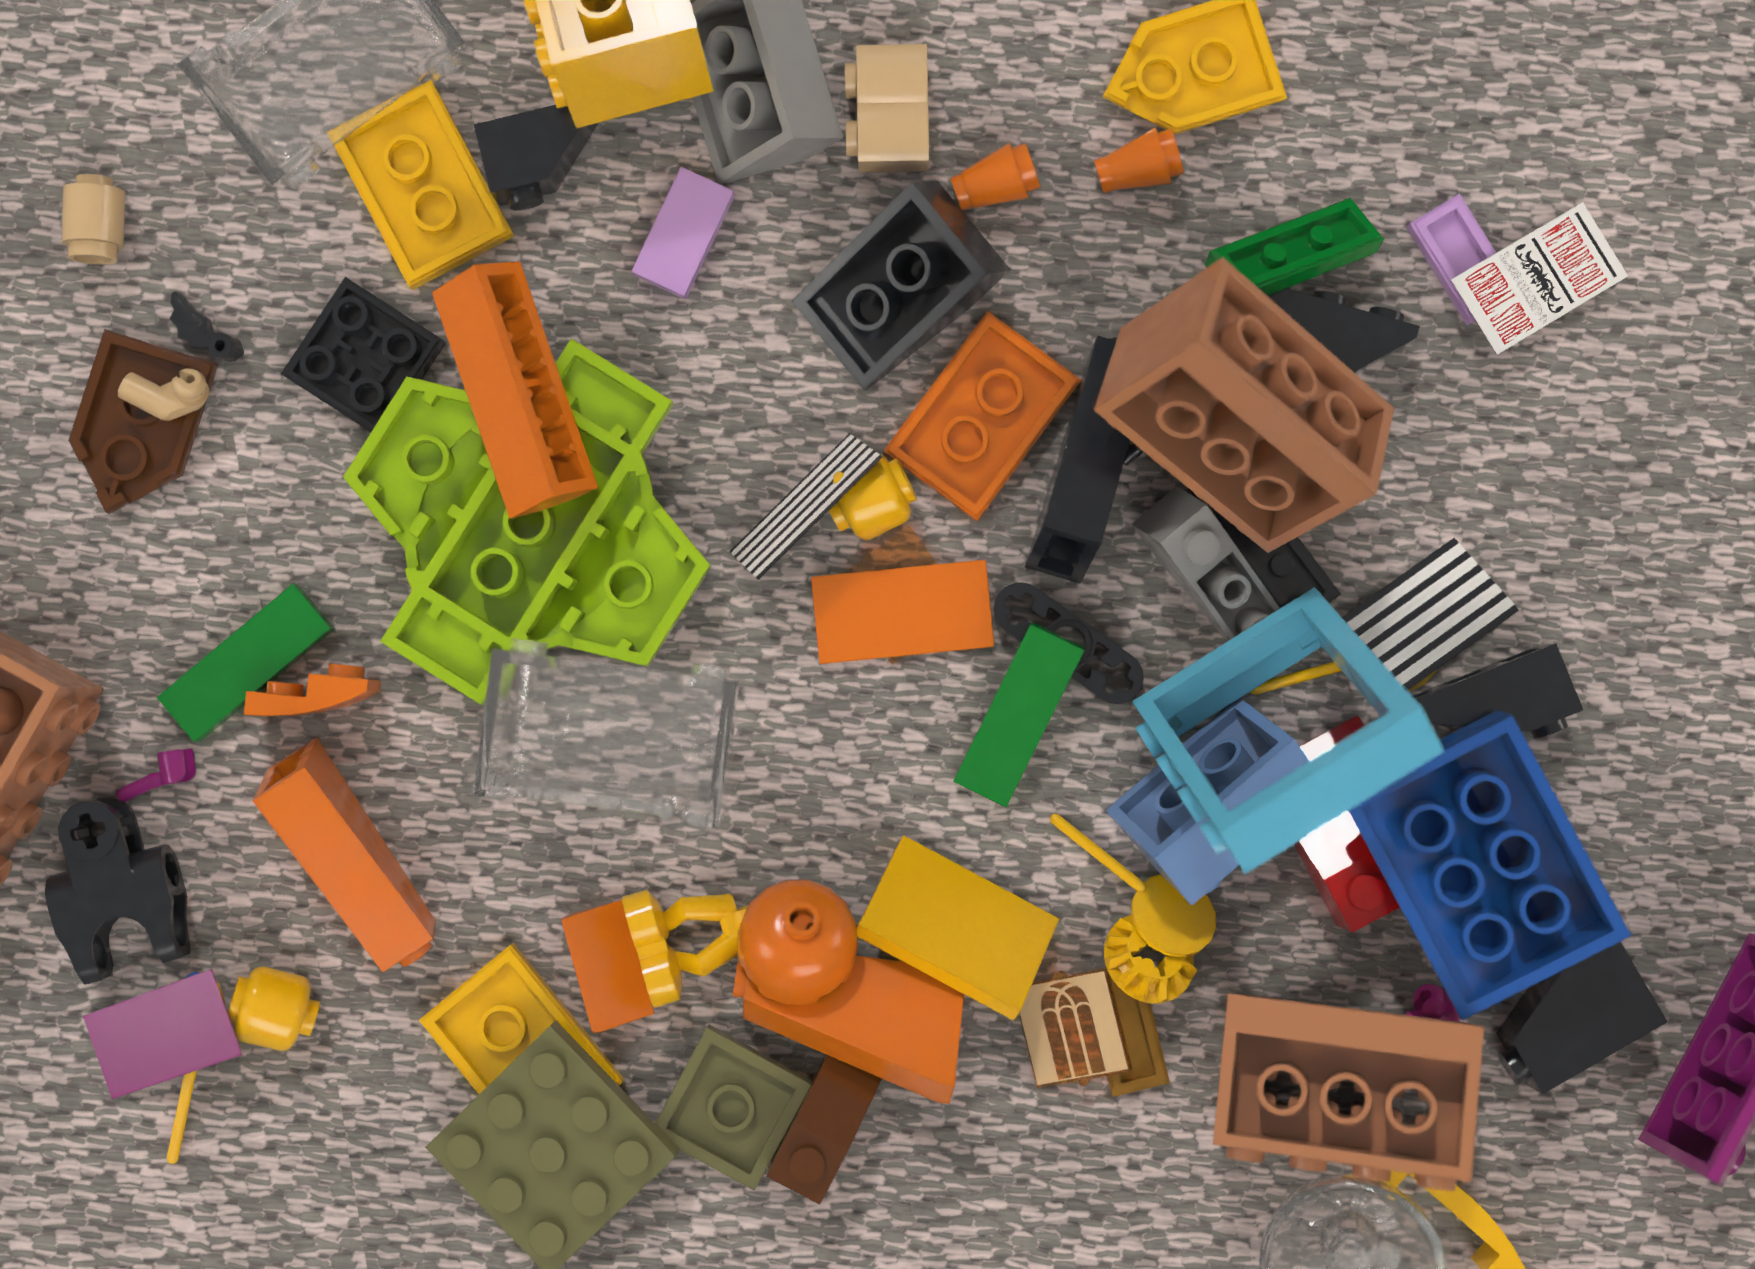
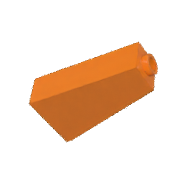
M317 737L268 768L255 794L253 803L382 972H385L398 962L401 966L405 967L420 959L432 946L430 941L434 938L436 920Z
M856 955L848 979L833 992L819 997L817 1002L810 1005H785L764 997L758 991V986L747 976L743 966L741 967L739 962L737 963L733 997L743 998V1019L937 1103L950 1104L956 1080L963 993L903 961Z

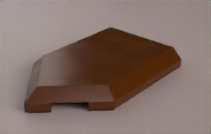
M104 329L68 441L79 462H83L97 489L95 493L106 514H111L183 476L206 405L205 402L202 408L171 421L161 420L118 397V389L124 377L128 373L134 372L162 386L172 381L174 377L180 378V370L191 368L198 370L204 375L210 393L218 364Z

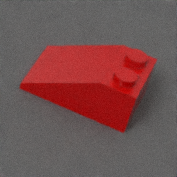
M1354 716L1300 745V747L1311 761L1361 730L1365 725L1359 716ZM1348 811L1294 844L1296 851L1338 927L1353 933L1400 908Z

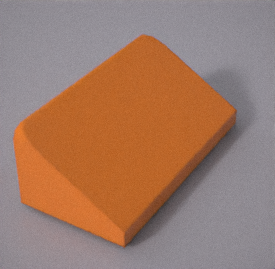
M622 900L563 917L561 920L592 1033L603 1032L654 1014V1007L644 981Z

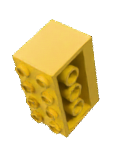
M523 0L530 23L535 25L538 39L534 40L537 57L544 77H548L556 107L559 109L568 106L576 129L714 92L690 0Z

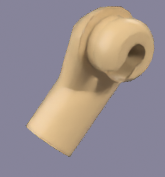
M191 368L180 370V378L174 377L172 381L162 386L134 372H130L124 377L119 386L118 397L161 420L171 421L202 408L209 396V387L204 375L198 370Z

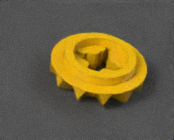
M1131 915L1120 918L1108 932L1104 943V961L1114 983L1130 997L1145 1003H1166L1179 997L1187 989L1197 972V969L1194 967V955L1182 958L1167 955L1155 968L1151 959H1142L1141 956L1134 957L1135 954L1140 953L1146 947L1147 943L1137 933Z

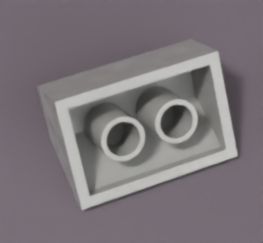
M696 0L691 4L714 92L692 98L718 184H726L809 159L843 139L802 0Z

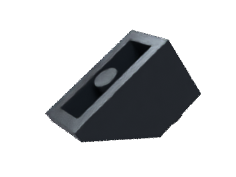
M555 104L474 124L489 190L499 206L509 204L511 210L531 209L544 202L543 195L556 193L598 123L576 129L568 106L557 109Z

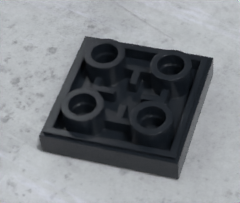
M345 277L289 360L281 375L369 432H372L406 376L422 380L446 342Z

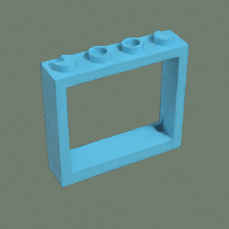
M1315 587L1132 701L1145 721L1135 729L1150 753L1155 758L1164 752L1155 760L1175 790L1186 784L1177 793L1195 822L1199 823L1205 818L1209 819L1199 827L1217 855L1228 848L1244 874H1247L1444 752L1422 707ZM1322 647L1381 717L1228 811L1178 736Z

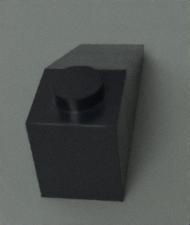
M1556 643L1535 646L1412 695L1422 707L1431 725L1463 728L1496 710H1500L1513 715L1521 732L1531 731L1534 739L1545 737L1567 728L1568 724L1565 717L1583 711Z

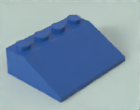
M1496 710L1442 738L1439 741L1444 752L1348 811L1461 1020L1631 936L1513 715L1500 710Z

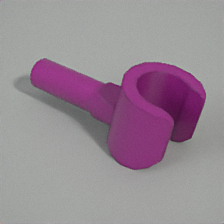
M177 749L157 753L159 772L148 774L117 789L118 799L121 802H126L153 788L192 780L196 776L193 749Z

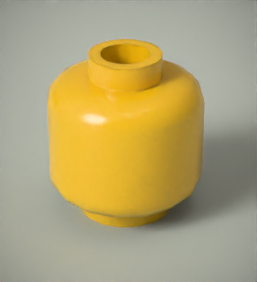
M883 456L829 512L840 531L851 527L855 535L860 539L871 540L905 523L911 516L910 503L916 501L917 497L899 460L896 458L889 462ZM840 471L836 472L833 475V483H838L845 474Z
M268 967L253 969L248 978L238 976L227 1011L231 1024H234L233 1030L237 1040L278 1051H286L295 1044L299 1034L310 1036L316 1021L320 1001L309 999L311 991L309 980L301 975Z

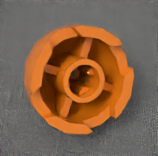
M809 879L781 881L765 888L747 907L738 928V962L741 967L743 966L747 976L758 986V991L764 997L785 1005L813 1004L819 1000V997L833 992L848 979L858 951L856 921L846 901L830 887Z

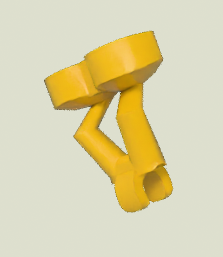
M648 890L622 897L629 930L637 950L644 981L654 1008L680 1001L683 986L681 971L705 977L738 956V928L749 905L736 908L734 897L730 893L680 897L665 912L658 900ZM686 920L720 921L723 934L698 954L675 951L667 943L670 931Z

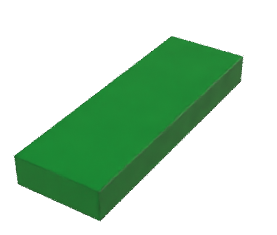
M1348 198L1213 249L1209 252L1204 265L1207 268L1223 257L1268 296L1375 254L1382 245L1384 238L1355 202Z
M292 583L156 698L193 742H201L245 705L246 691L261 692L267 687V681H274L334 631L335 628L298 584Z
M1031 622L953 782L1003 807H1007L1081 659L1085 647Z

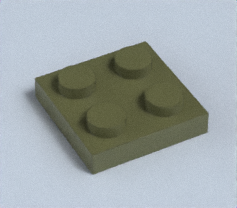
M708 1024L655 1124L681 1151L755 1191L811 1087L812 1080Z

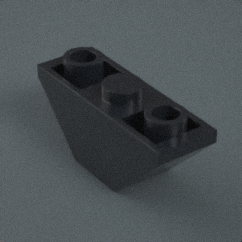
M1291 287L1268 295L1275 304L1355 374L1409 344L1417 338L1420 328L1418 325L1404 322L1405 316L1393 309L1371 307L1368 312L1347 306L1348 299L1333 292L1314 291L1313 295H1308L1290 290Z

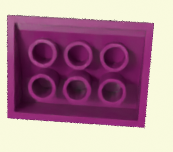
M1751 933L1745 939L1638 1139L1720 1186H1723L1727 1177L1733 1175L1742 1165L1746 1155L1745 1144L1755 1127V934Z

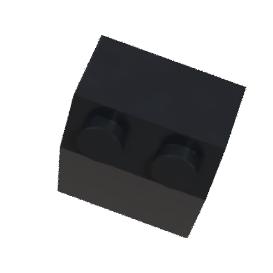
M938 181L911 182L792 302L861 388L867 390L968 311L1011 269Z

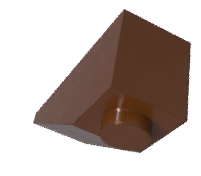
M825 1055L812 1080L811 1087L769 1163L766 1177L820 1205L855 1138L882 1078Z

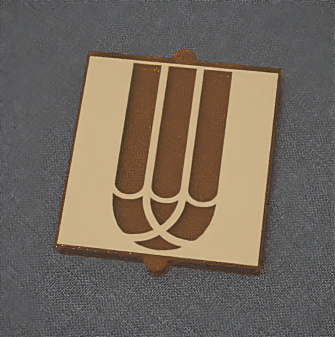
M1106 967L1066 975L1063 970H1059L1052 978L1033 981L1019 1017L1037 1088L1078 1081L1082 1086H1086L1092 1078L1125 1073L1132 1070L1110 976Z

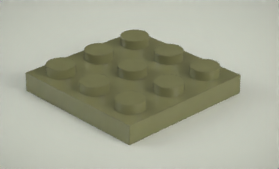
M556 1020L425 1147L541 1269H559L667 1166L680 1151L669 1137Z

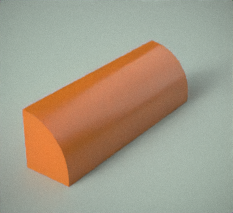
M521 262L474 264L433 291L432 295L509 519L560 505L597 489L598 485Z

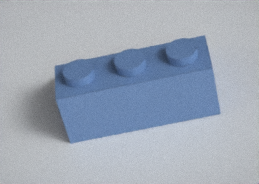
M1241 698L1226 706L1183 743L1228 811L1310 761L1293 737ZM1157 765L1105 811L1159 873L1193 905L1205 894L1216 889L1222 879L1238 867L1239 864L1228 848L1218 855L1216 854L1199 827L1209 819L1205 818L1196 823L1177 793L1186 784L1175 790L1160 766Z

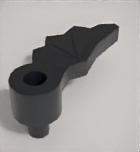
M172 292L171 304L174 310L170 320L177 327L178 339L187 341L191 348L209 350L214 358L227 362H234L243 356L244 349L239 339L224 333L215 332L209 318L199 313L180 292Z

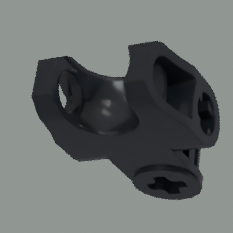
M98 798L94 801L79 802L69 807L62 815L58 826L59 840L62 844L69 871L51 875L47 878L45 898L55 935L65 948L75 972L84 985L101 981L113 975L114 963L110 950L109 935L113 924L120 917L136 920L146 929L154 952L161 959L162 963L180 959L190 954L186 913L187 892L178 858L173 849L167 844L145 849L137 818L132 808L117 798ZM103 821L106 832L94 836L91 831V825ZM75 830H77V837H78V839H76V837H75V834H74V831H75Z

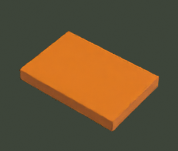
M987 311L884 449L883 454L892 460L897 458L905 470L977 522L1073 393L1081 379Z

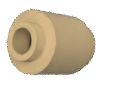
M97 174L76 175V183H69L63 186L61 243L68 247L67 258L71 261L85 264L109 265L117 263L118 251L124 249L125 191L114 187L113 179L107 176Z

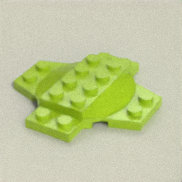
M572 338L556 361V366L598 485L597 489L560 505L509 519L466 391L407 376L343 476L345 481L388 533L394 536L405 549L407 563L405 573L412 591L380 642L480 705H486L517 655L545 651L557 646H564L649 667L712 567L653 496L651 476L645 456L643 455L674 406L673 401Z

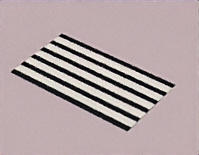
M849 433L729 552L759 580L883 456ZM836 472L844 473L845 475L838 483H833V475Z
M1453 538L1342 618L1408 691L1519 610L1461 544Z

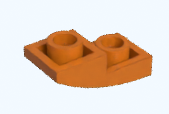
M329 663L328 675L308 674L306 696H303L304 684L267 681L266 692L246 691L244 715L295 716L343 708L379 693L381 680L364 679L365 667Z

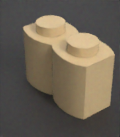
M927 44L856 45V63H845V98L857 99V120L846 121L847 157L858 156L859 173L928 171Z

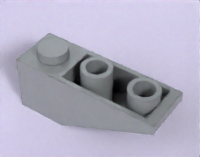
M1177 486L1132 523V526L1156 559L1227 642L1280 609L1208 505Z

